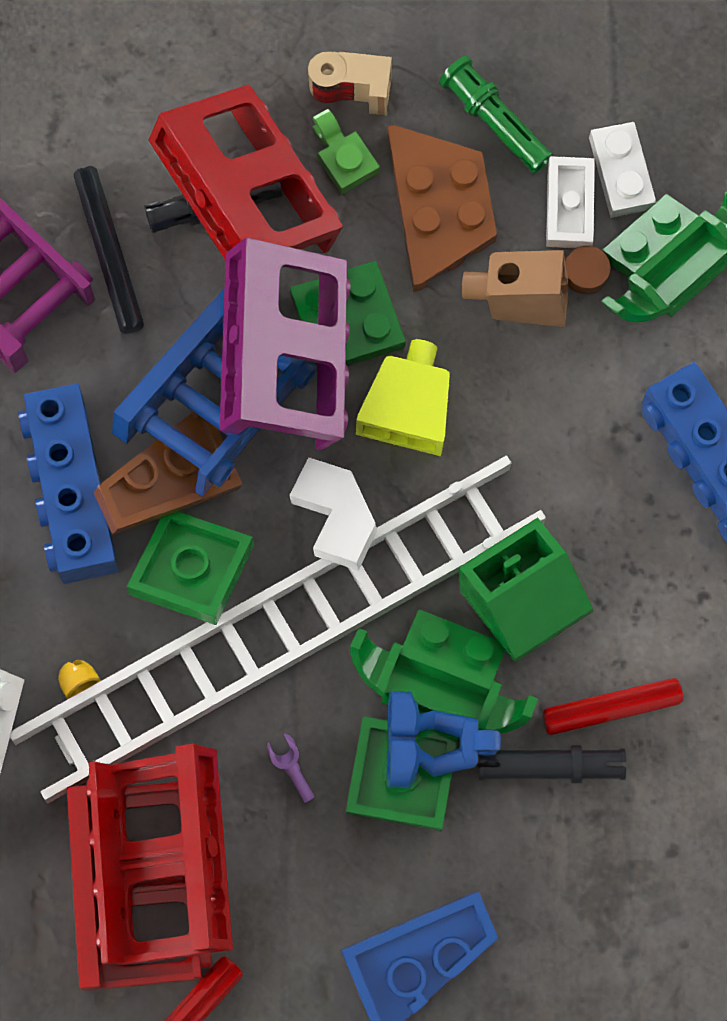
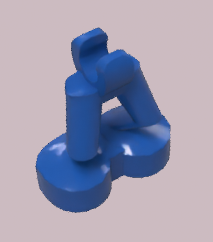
M390 692L387 713L388 787L411 788L417 777L419 765L430 775L437 777L474 768L478 763V756H493L499 751L501 747L500 733L493 730H478V720L476 718L437 710L420 714L418 704L411 692ZM435 729L460 738V748L433 758L420 749L415 741V737L420 731Z

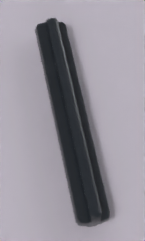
M94 166L77 169L73 176L119 329L123 334L140 331L144 327L143 318L98 171Z

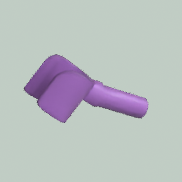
M285 733L284 736L290 746V750L285 755H276L268 742L267 751L272 763L280 769H285L305 803L315 796L297 763L299 751L295 741L290 735Z

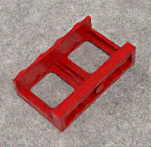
M250 84L159 114L148 141L225 260L226 253L246 237L300 250L314 244H318L323 253L331 249L343 228L338 214L327 203L316 186L314 177L304 168L293 151L289 139L281 133L270 116L266 104L258 98ZM232 110L231 113L256 151L234 159L225 157L204 126L203 120ZM280 181L282 191L303 221V224L282 232L274 231L250 196L251 191Z
M197 744L176 746V753L113 765L95 761L88 762L89 779L86 789L89 801L91 802L93 827L90 831V844L94 851L96 872L93 882V893L98 902L99 918L96 942L101 952L102 964L131 965L233 950L217 749ZM177 777L182 831L173 836L137 842L129 841L126 831L125 789L131 784ZM184 876L186 880L189 933L178 937L144 942L137 941L133 931L132 887L138 882Z
M178 782L127 787L124 791L125 809L175 805L180 810ZM87 785L67 787L79 988L86 992L203 979V968L212 967L211 953L189 956L184 961L138 966L101 963V952L96 942L99 918L98 902L93 893V882L96 872L94 851L90 844V831L93 827L91 802L87 795ZM176 876L136 883L131 889L132 907L182 902L187 906L185 877Z

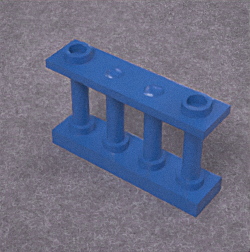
M225 287L113 413L112 434L124 443L128 444L137 432L141 434L148 432L200 468L195 492L202 497L213 485L220 487L225 483L234 469L235 464L233 461L261 428L250 426L237 435L225 433L228 437L211 454L158 417V408L166 399L171 402L176 399L220 430V407L187 385L186 377L195 367L199 370L204 367L221 379L222 357L214 352V345L223 336ZM286 356L278 357L277 368L283 371L277 378L276 399L278 404L281 405L296 386L303 389L310 382L317 369L313 362Z

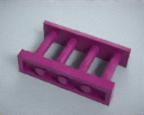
M0 198V242L12 233L29 249L0 275V300L41 263L45 264L60 279L12 324L8 321L3 326L0 324V359L16 373L28 362L23 348V344L26 343L24 337L72 293H75L88 306L95 301L90 284L93 278L89 272L75 260L71 264L67 262Z

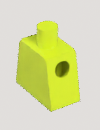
M415 339L410 343L406 359L386 356L358 413L356 435L441 456L445 438L450 372L433 366L438 349L435 344Z

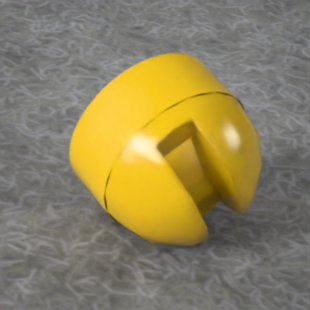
M75 660L73 663L67 662L60 669L58 676L59 686L67 700L101 681L94 668L83 660Z

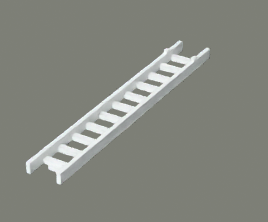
M508 456L499 459L460 482L451 484L444 491L377 527V533L370 548L385 540L411 583L382 599L362 565L359 570L348 567L370 606L343 622H339L314 580L340 564L321 558L222 613L217 625L208 622L12 730L10 738L17 745L53 725L58 733V736L54 738L69 765L75 764L78 771L40 791L46 803L48 804L66 794L67 787L80 786L89 779L88 762L64 720L69 715L96 701L117 738L120 747L97 759L95 762L109 765L119 764L458 573L461 565L538 517L544 524L546 517L540 510L503 531L477 489L510 470L512 463ZM464 495L491 536L465 553L462 552L437 511ZM425 517L451 561L423 576L397 533ZM303 586L328 630L299 645L274 601ZM263 608L288 652L258 669L233 624ZM222 631L247 676L216 692L191 647ZM180 654L205 699L174 716L149 671ZM138 678L163 723L131 740L107 694Z

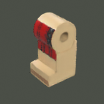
M321 52L310 60L308 65L309 87L315 99L323 103H335L341 99L369 102V114L387 116L392 80V57L347 52Z

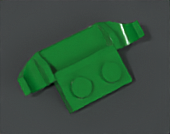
M727 191L724 193L721 207L714 216L706 210L697 215L666 194L608 244L602 251L608 257L610 265L628 277L630 290L615 300L607 296L601 301L604 307L628 322L651 321L665 314L672 317L727 268Z
M420 609L416 614L404 645L394 642L389 652L372 643L367 635V631L358 628L350 645V655L358 674L367 686L382 697L381 703L388 705L391 691L411 692L418 704L420 714L437 710L476 718L478 720V730H493L503 734L527 724L533 715L538 698L530 695L523 700H512L498 695L502 684L493 680L505 652V649L498 640Z

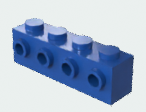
M694 361L650 386L642 400V413L648 425L654 431L660 430L668 442L667 451L673 463L679 469L685 468L693 480L692 488L698 501L705 508L711 507L720 521L718 528L727 543V408Z
M79 383L23 394L26 410L18 412L23 438H32L35 454L27 455V463L32 483H41L43 498L35 499L41 527L49 526L52 542L44 544L49 571L58 570L63 584L118 573L119 568L112 534L94 494L95 489L101 484L84 397Z

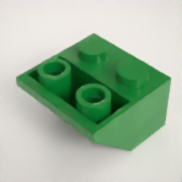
M538 517L459 567L461 594L515 663L593 612V607L567 553Z

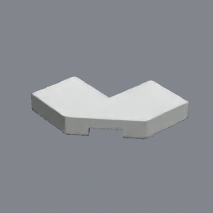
M308 458L289 496L292 504L329 516L313 547L316 557L359 570L377 533L375 521L350 470Z

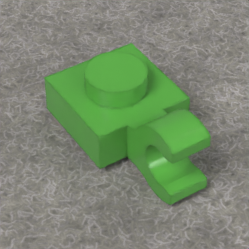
M329 109L313 117L316 125L312 126V129L325 147L324 150L318 152L317 160L341 195L379 174L380 166L356 131L344 137L337 120Z

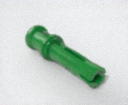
M465 55L457 59L442 74L439 84L444 89L450 88L465 104L464 110L468 115L479 116L533 175L540 172L548 164L549 157L554 156V154L498 97L500 93L498 87L493 82L487 83L472 67L473 61L469 56Z

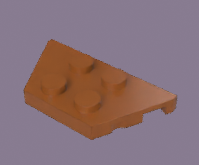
M391 125L387 127V136L413 292L427 287L428 281L448 269L450 272L462 264L468 255L479 253L496 242L497 232L483 153Z

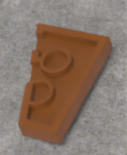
M193 411L177 425L173 426L211 454L223 443L218 428ZM157 440L102 482L95 489L94 494L112 535L237 491L243 484L235 466L222 486L217 487L213 485L202 497L195 492L200 468L160 440Z

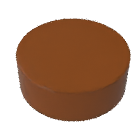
M582 246L574 249L566 259L568 281L571 289L581 294H592L605 286L610 274V262L603 251L592 246Z

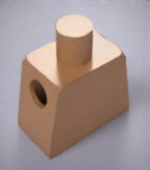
M564 250L494 252L490 255L488 272L463 273V299L487 300L493 319L566 327L569 281Z

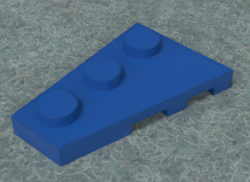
M475 891L340 950L369 1021H405L413 1013L415 1014L428 1002V999L449 980L454 979L494 943L498 936L480 893Z

